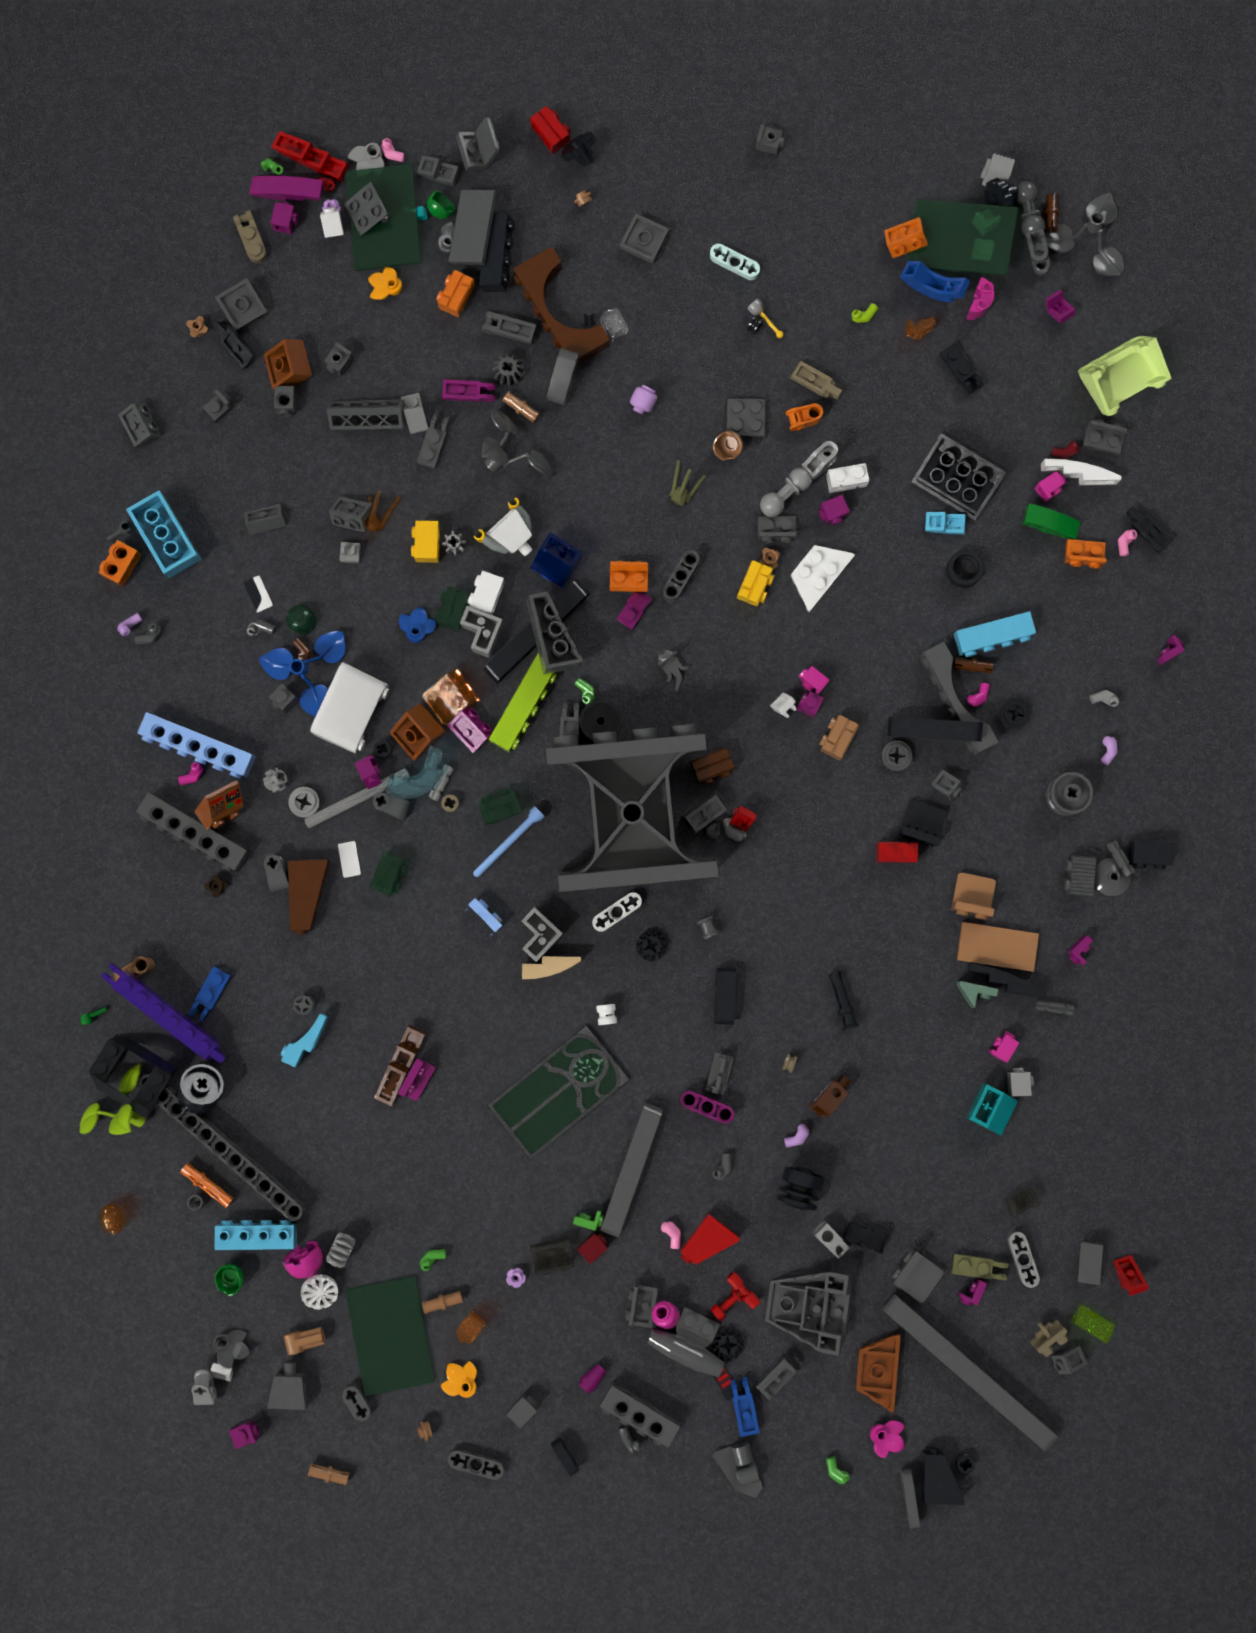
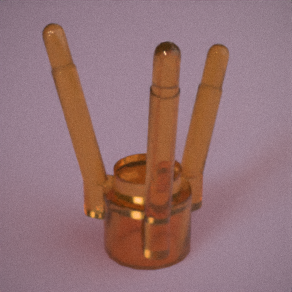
M377 491L371 514L365 520L367 530L378 532V529H383L384 523L400 501V496L396 498L383 519L379 521L380 517L375 515L381 491ZM371 496L367 497V503H371Z

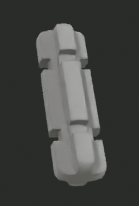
M445 764L443 766L442 773L439 774L433 786L434 789L429 794V797L435 801L439 800L440 793L443 792L449 780L448 777L453 772V768Z

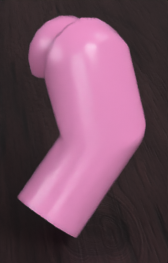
M383 139L381 148L385 157L390 160L404 162L405 153L395 151L390 139Z
M1134 529L1126 530L1118 538L1120 556L1129 555L1128 545L1133 539L1137 538V532Z
M673 1222L662 1223V1232H666L671 1237L670 1248L680 1249V1229Z

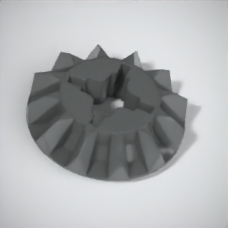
M891 741L883 748L881 754L882 761L888 769L894 771L904 770L911 763L912 751L902 741ZM896 748L899 755L905 756L899 758L897 764L895 758L889 756L895 753Z

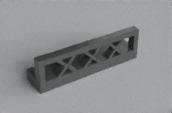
M404 400L330 401L327 407L330 430L403 429L405 402ZM353 415H358L363 421L356 424L350 418ZM371 415H377L382 420L379 423H373L368 418ZM389 415H398L399 423H392L387 417ZM333 416H340L345 421L342 424H334Z

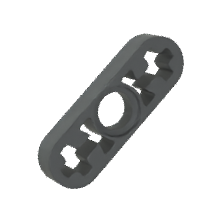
M459 1448L453 1449L448 1456L450 1467L492 1480L501 1478L504 1472V1464L498 1459ZM459 1454L460 1459L466 1460V1456H468L467 1467L464 1466V1461L454 1463L455 1460L452 1457ZM473 1459H479L482 1466L479 1469H473L470 1462ZM485 1461L489 1462L487 1467L493 1468L494 1465H498V1469L501 1471L493 1474L492 1469L487 1468L486 1472H483Z
M900 1470L909 1529L920 1528L911 1470Z

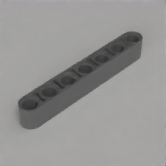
M644 1103L600 1229L601 1232L615 1237L620 1235L663 1112L662 1108Z

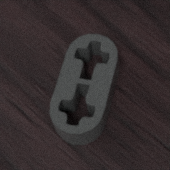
M348 1385L342 1393L343 1401L356 1420H367L372 1410L369 1402L358 1386ZM348 1390H350L351 1392H353V1391L356 1392V1395L354 1396L355 1399H356V1402L354 1401V1399H353L352 1397H350V1398L347 1397V1395H348V1393H349ZM357 1404H359L362 1409H367V1411L365 1412L366 1416H364L363 1414L359 1415L357 1413L359 1411V1407Z

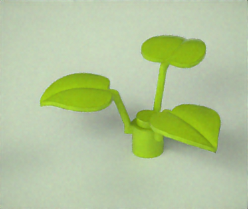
M142 1063L130 1068L121 1079L119 1091L129 1096L128 1093H131L137 1084ZM94 1103L84 1112L79 1132L81 1134L89 1133L96 1125L99 1115L113 1117L109 1125V1133L113 1135L131 1132L130 1123L141 1127L145 1123L146 1118L132 1111V1106L129 1104L122 1106L117 1114L99 1111L100 1105Z

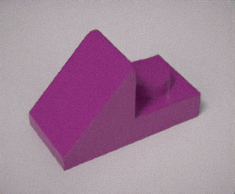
M634 592L628 598L627 604L616 620L630 630H633L653 598L643 592Z

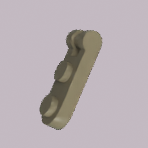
M245 211V214L240 216L238 214L233 216L249 259L254 263H261L265 260L267 253L251 211ZM249 221L250 225L242 226V223Z

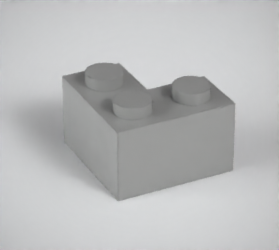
M466 606L460 625L462 628L476 633L471 650L490 658L504 625L503 619Z
M534 907L522 922L535 935L522 949L535 962H538L562 937L563 933Z

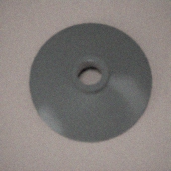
M1107 858L1096 865L1094 885L1099 892L1106 896H1118L1129 888L1131 875L1126 877L1122 872L1123 868L1118 866L1115 859ZM1112 873L1116 874V880L1111 879Z

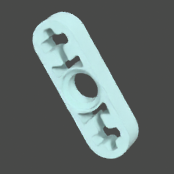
M715 244L711 247L710 259L714 263L748 280H755L759 276L760 266L756 261L722 244ZM722 251L721 255L715 256V252ZM732 258H738L740 264L732 266L729 261ZM751 267H754V268H755V269H754V272H752L751 274H749V273H748V269H751Z

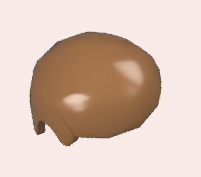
M734 431L720 433L713 442L715 455L723 461L735 459L743 449L741 436Z

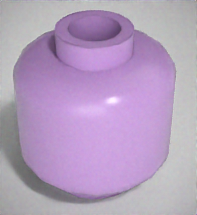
M645 385L636 387L630 399L631 405L634 406L633 410L641 414L644 411L651 412L658 398L655 394L656 391Z

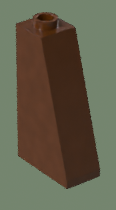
M327 859L288 861L290 931H296V935L307 934V931L313 930L330 866V861Z

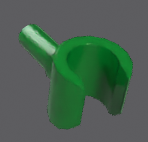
M106 1007L81 1015V1024H92V1017L106 1012Z

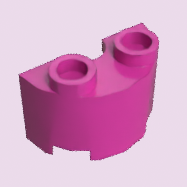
M983 277L980 278L973 296L976 299L973 300L966 318L968 320H976V318L985 315L994 300V286L992 282Z

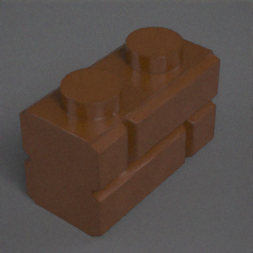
M727 747L690 762L698 784L703 783L704 786L713 783L714 778L721 776L723 779L732 775L731 771L735 769Z

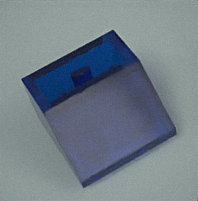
M550 532L540 546L530 568L563 588L582 559V551Z

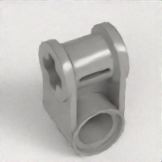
M205 1369L197 1370L194 1374L195 1384L191 1389L194 1405H215L217 1391L212 1373Z

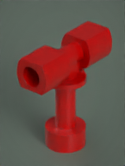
M733 1271L726 1277L728 1283L733 1287L731 1290L733 1294L720 1306L715 1304L710 1310L721 1321L726 1317L724 1312L736 1301H745L752 1310L761 1301L752 1290L749 1291L745 1287L744 1281Z

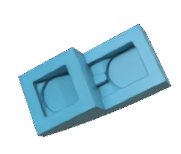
M926 512L925 531L944 534H965V514Z

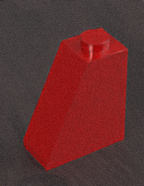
M707 1213L681 1247V1258L688 1264L693 1262L696 1265L737 1243L740 1238L710 1213Z

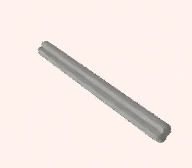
M402 769L382 779V783L377 787L369 790L366 787L305 818V823L307 827L311 828L375 796L377 793L410 778L407 769Z

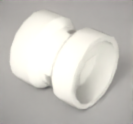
M615 1004L596 1006L599 1013L598 1025L617 1023V1017L614 1016Z

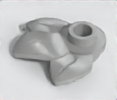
M369 143L365 147L357 146L348 155L350 160L357 162L356 171L359 177L367 176L372 171L376 175H380L384 169V162L381 158L383 154L382 148L377 143ZM376 151L377 153L373 156L370 155V152Z

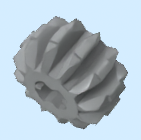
M341 1232L337 1234L326 1257V1261L334 1267H344L355 1244V1239Z

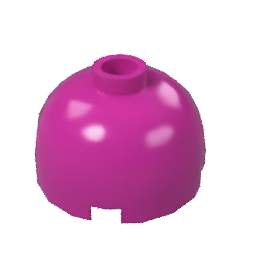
M316 1241L306 1242L308 1246L300 1249L299 1245L284 1257L285 1262H282L290 1275L298 1279H304L318 1274V1270L323 1263V1253Z

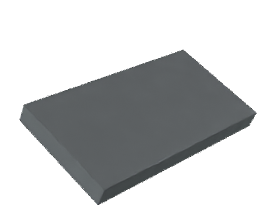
M461 190L448 261L450 264L485 265L497 197L495 190Z

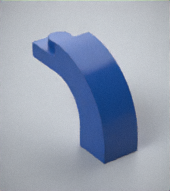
M908 261L900 276L914 290L930 298L953 303L955 298H963L970 283L967 278L941 276L930 270L922 261Z

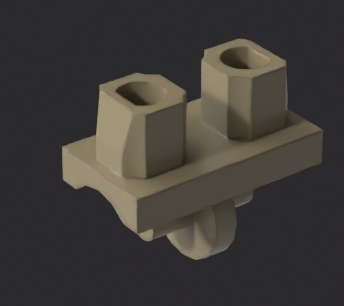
M1057 1319L1052 1323H1047L1045 1326L1039 1322L1037 1326L1040 1330L1029 1340L1039 1354L1042 1353L1045 1357H1048L1053 1353L1051 1347L1053 1343L1057 1342L1059 1345H1063L1068 1341L1066 1336L1067 1330Z

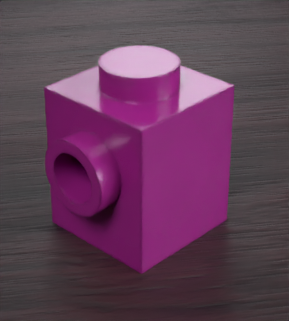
M275 202L270 222L273 230L292 234L293 227L298 222V214L294 206L288 202Z
M843 495L821 503L820 510H818L821 520H825L827 525L831 523L836 525L842 522L843 518L847 517L850 512Z

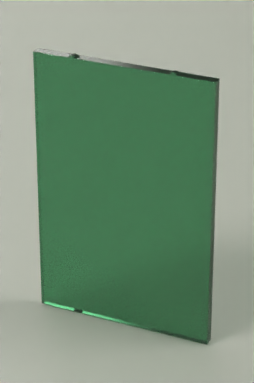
M412 164L346 172L348 200L371 182L389 214L387 222H378L363 236L359 234L350 216L355 271L421 263Z
M917 200L914 219L921 218L928 245L909 252L907 262L922 261L929 269L1007 276L1015 225L1017 223L1018 207Z
M415 1276L345 1290L364 1396L434 1383Z

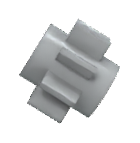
M452 531V535H444L446 542H443L442 545L443 547H448L446 549L447 554L453 552L457 556V552H464L462 545H465L466 541L461 540V533L457 536ZM456 540V546L452 547L451 544Z
M275 768L265 772L267 777L263 781L268 790H272L275 793L286 788L284 784L288 780L282 770Z

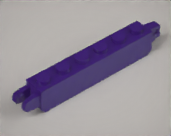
M111 963L109 968L120 976L117 981L109 974L103 972L101 977L112 985V989L204 1060L208 1059L210 1061L213 1058L220 1064L224 1061L226 1055L219 1051L221 1046L213 1036L127 970L124 972L114 963Z

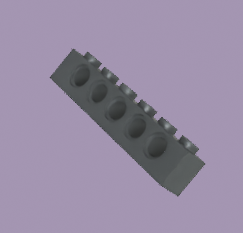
M149 792L136 811L141 815V820L148 824L152 821L157 824L156 829L165 834L169 831L174 834L172 838L180 843L186 841L190 844L189 848L195 852L203 851L206 853L205 857L212 862L220 861L223 863L221 867L229 872H232V870L239 871L250 851L212 829L206 830L201 822ZM162 809L163 817L157 819L156 812ZM179 819V827L173 829L172 822ZM191 829H195L196 836L190 839L188 833ZM211 838L213 844L210 848H206L205 841ZM224 848L229 849V855L226 858L221 856V851Z

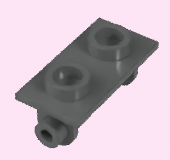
M715 1052L706 1086L707 1091L725 1094L734 1057Z

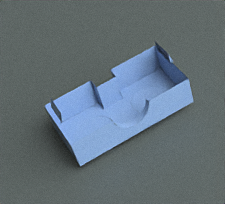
M474 898L468 904L494 932L497 933L503 927L501 924L503 920L495 912L491 914L487 910L489 906L482 899L478 901Z

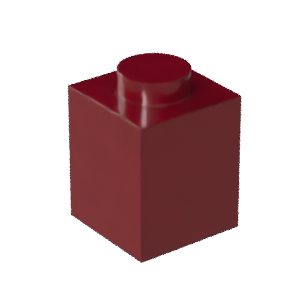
M594 1232L578 1246L577 1250L591 1264L608 1249L606 1244L608 1240L602 1233L598 1235Z

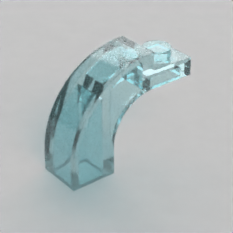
M430 745L424 767L418 774L412 777H400L390 774L385 793L396 798L411 799L430 791L440 780L443 770L437 767L442 761V750Z

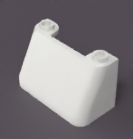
M342 662L313 721L311 733L355 754L358 751H362L366 742L363 740L364 731L378 701H381L382 698H387L390 690L388 689L389 685Z

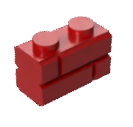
M545 106L530 118V126L552 154H554L570 142L571 131L566 124H561L560 118L554 109L551 111L548 106Z
M916 842L876 843V863L918 862V843Z

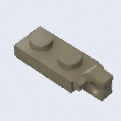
M802 361L799 362L790 379L822 397L828 398L830 396L838 400L842 394V390L835 386L836 383L833 381V378Z

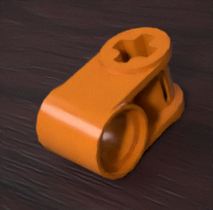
M814 403L787 410L785 413L789 417L791 424L789 427L790 431H798L819 424L823 416L822 407ZM812 411H816L819 414V416L813 418L809 415V413Z

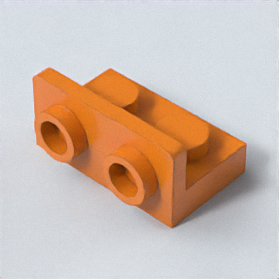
M920 217L884 230L887 247L892 258L928 245Z
M1068 539L1066 541L1065 563H1070V566L1073 567L1089 565V568H1101L1107 562L1105 558L1106 543Z
M611 561L610 591L648 592V562Z

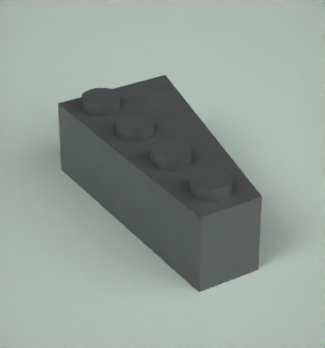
M548 592L529 595L526 603L543 675L580 668L584 661L581 655L579 656L573 640H571L566 626L562 623Z

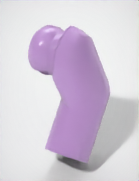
M137 612L121 622L117 630L122 636H127L130 633V628L143 621V619Z
M1106 736L1103 739V744L1107 747V752L1102 757L1101 762L1109 765L1116 756L1118 748L1117 740L1114 737Z
M800 1124L797 1127L798 1132L795 1136L784 1138L786 1148L801 1145L809 1136V1129L806 1124Z

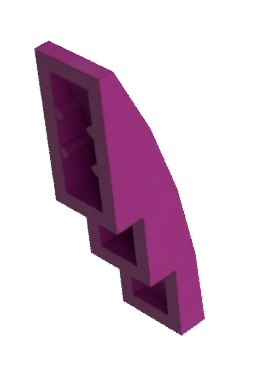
M253 176L249 195L287 201V199L303 201L304 198L321 201L324 183L323 180L303 177Z

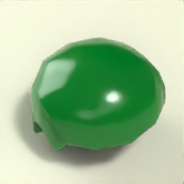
M437 190L427 199L429 212L438 219H447L455 211V207L450 200Z
M224 1264L215 1273L214 1282L219 1292L232 1296L237 1294L242 1288L245 1276L238 1266Z

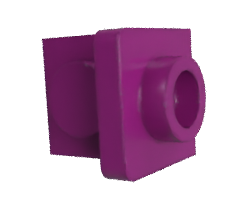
M1175 635L1166 640L1170 646L1161 651L1160 654L1162 656L1156 659L1160 666L1185 651L1183 642Z
M1083 935L1067 950L1070 955L1069 959L1075 965H1085L1087 963L1080 953L1084 954L1091 948L1089 944L1093 940L1088 935Z
M978 1278L975 1282L972 1281L968 1290L969 1296L958 1291L957 1295L961 1298L960 1302L971 1306L972 1303L978 1306L987 1283Z
M252 1420L229 1430L235 1449L250 1443L254 1444L259 1440V1428L256 1424L254 1425Z

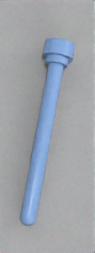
M535 806L529 811V817L473 872L475 877H479L534 822H541L545 818Z

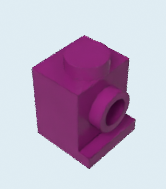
M811 691L809 694L804 693L796 710L814 718L824 698Z
M372 755L355 763L368 790L382 783L379 777L382 773Z

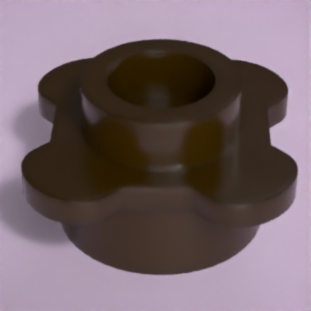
M213 875L212 879L204 885L205 890L211 892L215 898L220 897L221 892L228 887L227 882H223L219 875Z

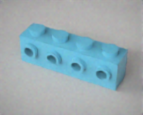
M1029 611L961 629L953 635L959 656L971 657L976 655L977 651L984 650V653L990 652L999 645H1002V648L1013 645L1014 641L1020 640L1021 643L1032 640L1031 637L1036 634V630Z
M289 1219L280 1220V1223H272V1220H260V1223H252V1220H241L237 1224H233V1220H222L221 1224L215 1226V1250L294 1249L297 1247V1223H291Z

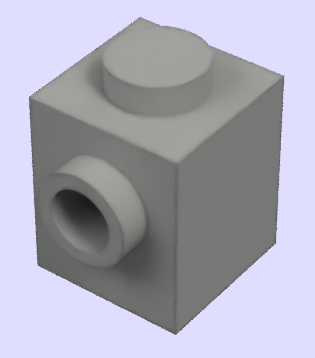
M1012 1068V1072H1007L1009 1096H1032L1031 1087L1034 1086V1079L1030 1072L1024 1071V1068Z

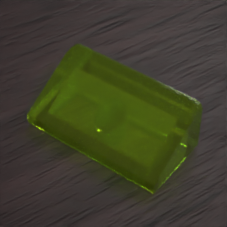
M1081 1304L1071 1322L1107 1344L1115 1327L1114 1324Z

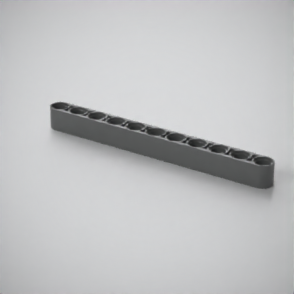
M150 1074L140 1077L138 1082L140 1089ZM169 1085L164 1091L168 1094L167 1100L164 1101L160 1098L157 1102L163 1110L286 1218L295 1221L304 1216L306 1211L305 1205L202 1114L190 1113L183 1109V1107L180 1114L175 1111V1105L179 1103L176 1095L177 1092ZM191 1116H194L197 1119V1124L195 1126H192L189 1123V1118ZM205 1129L211 1131L212 1136L210 1139L204 1137ZM220 1141L226 1144V1150L224 1152L220 1151L218 1148V1144ZM234 1154L241 1157L239 1165L233 1162ZM249 1167L255 1169L256 1174L254 1177H250L247 1174ZM263 1180L269 1181V1190L263 1189ZM278 1193H282L285 1196L284 1203L277 1201L276 1196ZM292 1206L299 1208L300 1214L298 1216L291 1213Z
M894 1294L884 1305L882 1310L1042 1450L1046 1453L1059 1438L1052 1430L897 1295Z

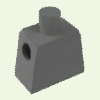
M284 1362V1373H277L273 1378L267 1409L305 1410L308 1407L305 1374L296 1373V1362Z

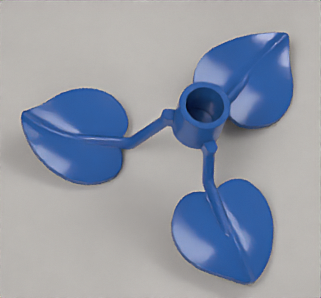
M332 631L318 638L314 650L320 654L319 657L305 659L304 661L300 659L293 660L290 651L284 648L273 649L259 657L262 668L272 678L284 680L292 672L301 676L307 682L310 688L305 689L301 693L300 705L305 712L316 717L328 688L322 684L314 687L306 677L309 671L308 663L321 660L322 658L328 663L339 662L344 657L346 650L345 636L341 631Z

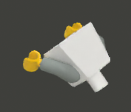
M514 498L517 504L511 505L508 502L510 511L486 534L483 530L479 529L478 531L482 534V537L477 538L474 536V538L479 543L483 542L484 545L493 551L505 554L508 552L514 553L518 549L523 556H526L532 551L531 546L526 542L532 536L530 532L532 529L529 514L520 506L518 498Z

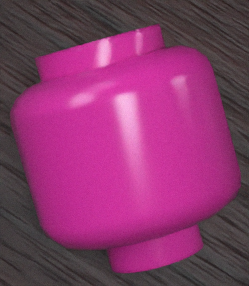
M660 1301L652 1309V1319L659 1327L670 1329L679 1322L680 1312L674 1304Z

